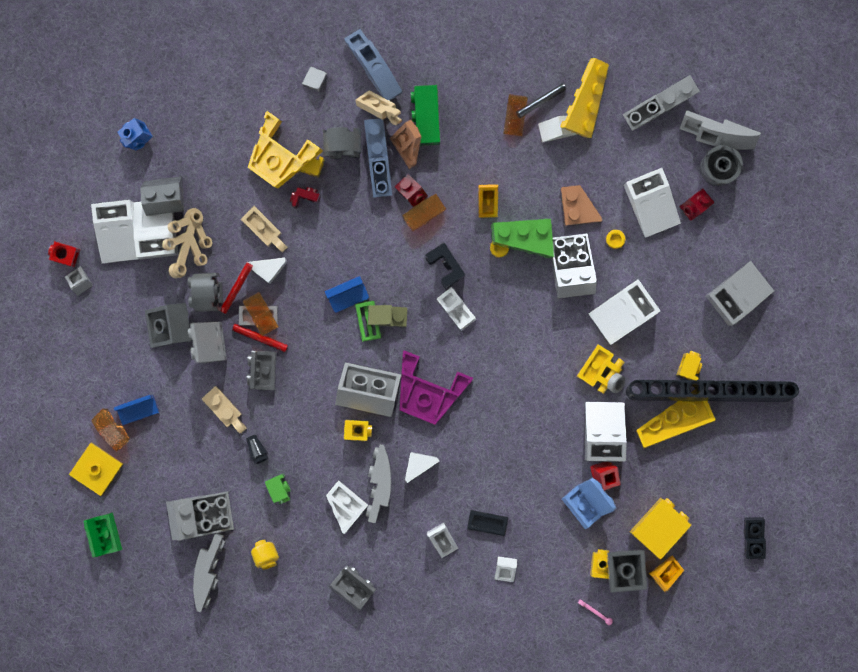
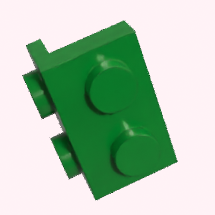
M113 513L83 521L93 558L122 550Z

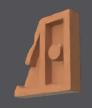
M580 185L561 187L565 226L602 222V217Z

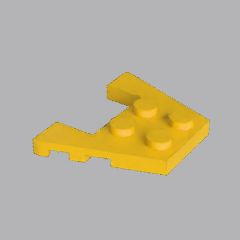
M267 111L264 116V125L259 131L261 135L258 144L254 146L248 168L278 189L321 154L323 150L307 139L297 156H295L272 139L282 121Z

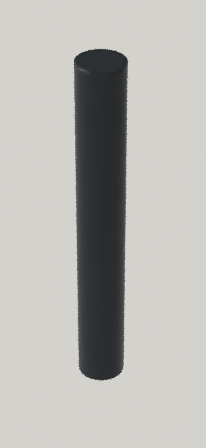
M560 84L516 112L519 119L564 92L566 90L565 85Z

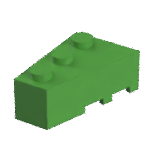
M551 219L497 222L491 225L493 244L551 259L554 257Z

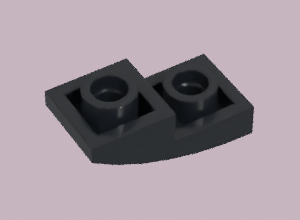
M764 517L744 518L746 559H766Z

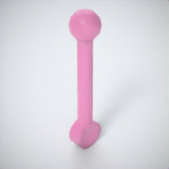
M581 599L578 603L603 619L607 625L613 623L612 618L605 617Z

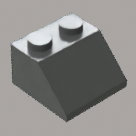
M182 176L143 182L141 186V205L146 216L184 211Z
M186 303L164 305L145 310L150 348L192 341L188 333L190 327Z
M625 550L607 553L610 592L647 589L644 550Z

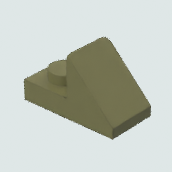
M392 305L368 306V325L407 327V307H392Z

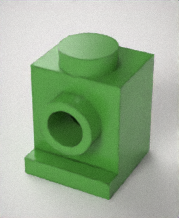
M284 473L265 481L273 503L279 502V504L290 500L288 492L291 489L288 482H283L282 480L285 477Z

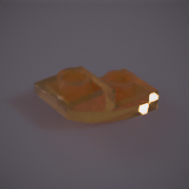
M509 94L503 134L522 136L525 116L519 119L516 112L527 105L528 96Z
M434 194L406 212L402 217L413 232L445 212L446 207L437 194Z
M260 292L243 300L262 336L279 327Z
M102 409L91 420L103 439L115 451H119L130 440L122 424H116L108 409Z

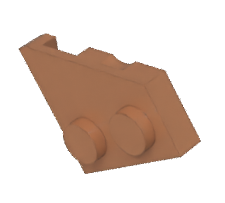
M409 120L390 139L410 169L417 163L421 134L412 120Z

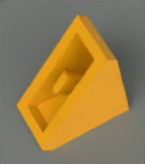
M498 185L478 186L479 218L498 217Z
M672 555L649 574L658 586L666 592L683 573L684 569Z

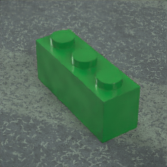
M437 85L414 86V92H411V103H415V111H412V122H416V127L421 134L420 146L440 145Z

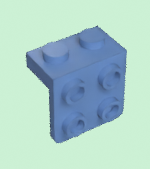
M594 478L578 484L562 498L584 529L589 528L601 516L616 509L613 499L607 496L601 484Z

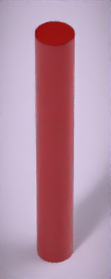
M248 262L245 264L220 311L227 314L253 268L252 264Z
M234 324L232 331L283 352H286L288 347L284 343L237 324Z

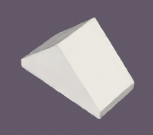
M558 116L538 124L542 143L577 135L560 127L562 121H565L567 116Z
M277 258L248 263L253 265L252 270L271 284L286 265L287 259Z
M411 452L405 478L406 482L408 483L438 463L439 459Z
M444 523L427 532L441 558L458 549Z

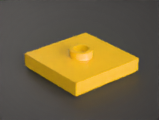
M90 443L69 475L102 496L123 463L95 444Z

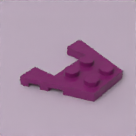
M404 350L399 410L436 424L471 383L473 377L457 371L452 386L448 390L413 376L420 356Z

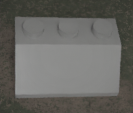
M345 362L335 405L392 417L401 375Z

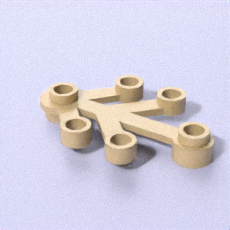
M196 208L189 209L183 219L172 221L168 224V230L171 233L179 232L181 227L188 225L186 232L177 237L165 239L162 243L163 248L167 251L173 250L176 245L182 243L177 263L171 264L169 267V274L175 279L181 278L186 274L185 262L189 248L192 251L194 263L197 266L207 263L206 255L201 254L194 238V231H196L199 237V245L203 249L212 246V239L205 235L201 225L203 215Z

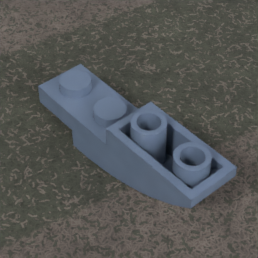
M361 29L344 38L345 43L383 98L391 101L402 94V90L387 64Z
M380 118L364 120L373 198L391 196L392 188L384 121Z

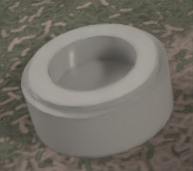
M619 373L612 375L607 384L608 390L613 393L620 392L625 385V377Z

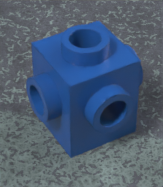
M136 118L125 123L123 128L118 131L122 145L135 151L143 148L145 143L153 137L145 122Z

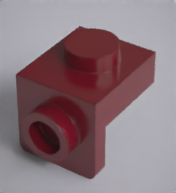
M409 174L395 186L396 190L413 208L423 203L428 197L424 189Z
M297 187L296 192H292L290 202L292 207L297 209L300 198L319 203L320 194L317 193L316 189L306 187V190Z
M702 188L681 204L680 208L689 220L692 221L714 204V201Z

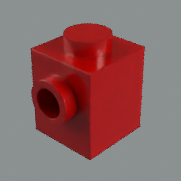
M604 461L590 466L592 478L601 484L603 490L621 485L618 469L611 462Z

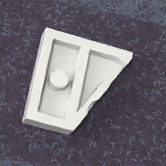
M340 481L326 495L344 534L368 506L366 502Z

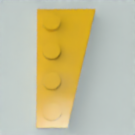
M596 58L590 59L581 79L582 85L574 94L576 98L573 105L569 106L566 112L568 116L565 121H562L561 128L586 138H592L609 64Z
M694 389L691 393L697 395V390ZM677 401L637 429L636 432L644 449L715 421V417L708 401Z

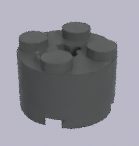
M348 127L327 128V130H323V154L325 157L342 159L343 155L349 156V158H360L362 153L361 129L353 128V132Z
M719 145L704 155L700 164L701 174L709 184L725 186L739 177L743 160L736 149L726 145ZM719 164H724L725 167H723V169H722V168H719L718 165H719Z
M218 272L193 274L192 277L188 278V287L191 289L189 307L194 308L196 312L221 310L219 304L223 303L222 282H218L217 277H220Z

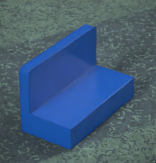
M360 276L325 291L335 313L369 298Z
M148 395L113 407L114 411H118L122 425L160 413L154 395Z

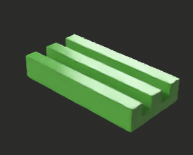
M374 301L355 304L362 342L381 338L379 326L375 325L377 335L373 336L372 327L368 325V306L375 305ZM360 307H364L369 337L365 336Z

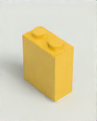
M660 498L630 531L660 560L691 527V524L688 522L690 518L682 511L678 513L674 510L675 505L668 498L666 500Z

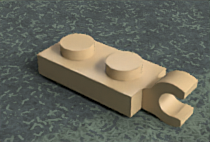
M371 91L356 99L358 107L383 120L388 117L394 125L402 122V119L397 117L401 114V111L396 109V104Z
M255 206L241 218L268 247L273 243L282 253L288 248L278 238L282 233Z
M217 386L202 398L226 427L232 424L239 433L247 429L238 419L242 413Z

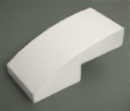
M452 287L437 298L438 302L461 331L476 320L475 316Z

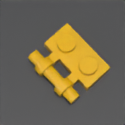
M597 344L577 377L592 387L597 381L600 382L601 385L598 391L604 394L608 389L609 379L615 373L620 374L622 371L621 367L625 362L618 358L615 364L612 363L611 359L614 354ZM608 367L611 370L606 378H604L601 374Z

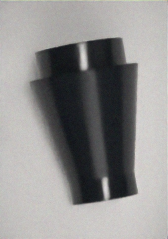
M257 435L246 438L250 460L254 462V465L269 459L267 456L268 452Z

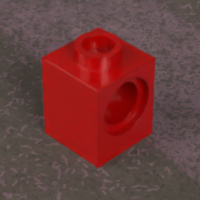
M54 241V244L48 250L49 260L75 267L80 249ZM62 249L67 251L64 259L59 257V252Z

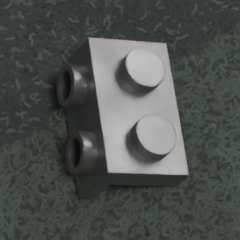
M251 351V355H248V366H251V374H247V385H250V389L275 390L277 352Z
M345 566L329 588L357 611H360L376 589L369 580L360 577L356 569Z

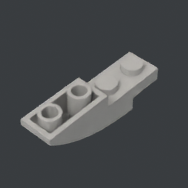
M691 75L661 93L654 95L627 111L623 116L631 130L634 131L682 104L700 91Z
M686 111L680 126L681 130L697 135L696 141L713 146L726 145L741 150L755 149L761 134L728 120H724L722 124L690 111Z
M380 444L379 448L375 447L373 458L376 459L375 465L370 466L368 477H371L370 482L377 484V487L373 486L371 498H374L372 506L368 505L366 516L369 517L368 522L376 523L380 505L388 507L391 493L390 462L383 444Z
M220 533L214 535L209 550L202 548L197 558L193 592L198 612L208 608L211 598L208 596L211 590H215L218 583L216 579L217 574L210 570L215 569L218 563L216 555L218 551L222 552L226 542L223 540L224 535Z

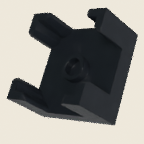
M444 242L425 254V259L429 265H432L443 258L442 263L448 271L451 269L452 272L441 279V284L446 290L463 279L465 273Z

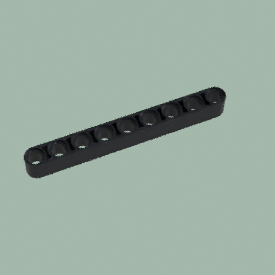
M634 380L626 388L627 397L634 401L789 402L799 394L798 385L791 381ZM632 386L638 387L640 394H635L632 391ZM651 387H657L659 394H654L651 391ZM670 387L677 388L678 394H673L670 391ZM694 387L697 390V395H693L689 388ZM709 387H713L716 390V395L710 394ZM728 387L734 389L735 395L729 394ZM747 387L754 391L753 396L748 394ZM766 388L772 390V396L766 393ZM785 388L790 389L791 396L785 393Z

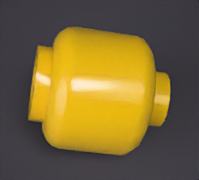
M261 540L256 542L255 547L251 550L256 567L266 570L277 565L276 562L279 559V555L274 543Z

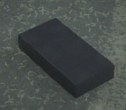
M470 510L467 529L505 536L508 517Z

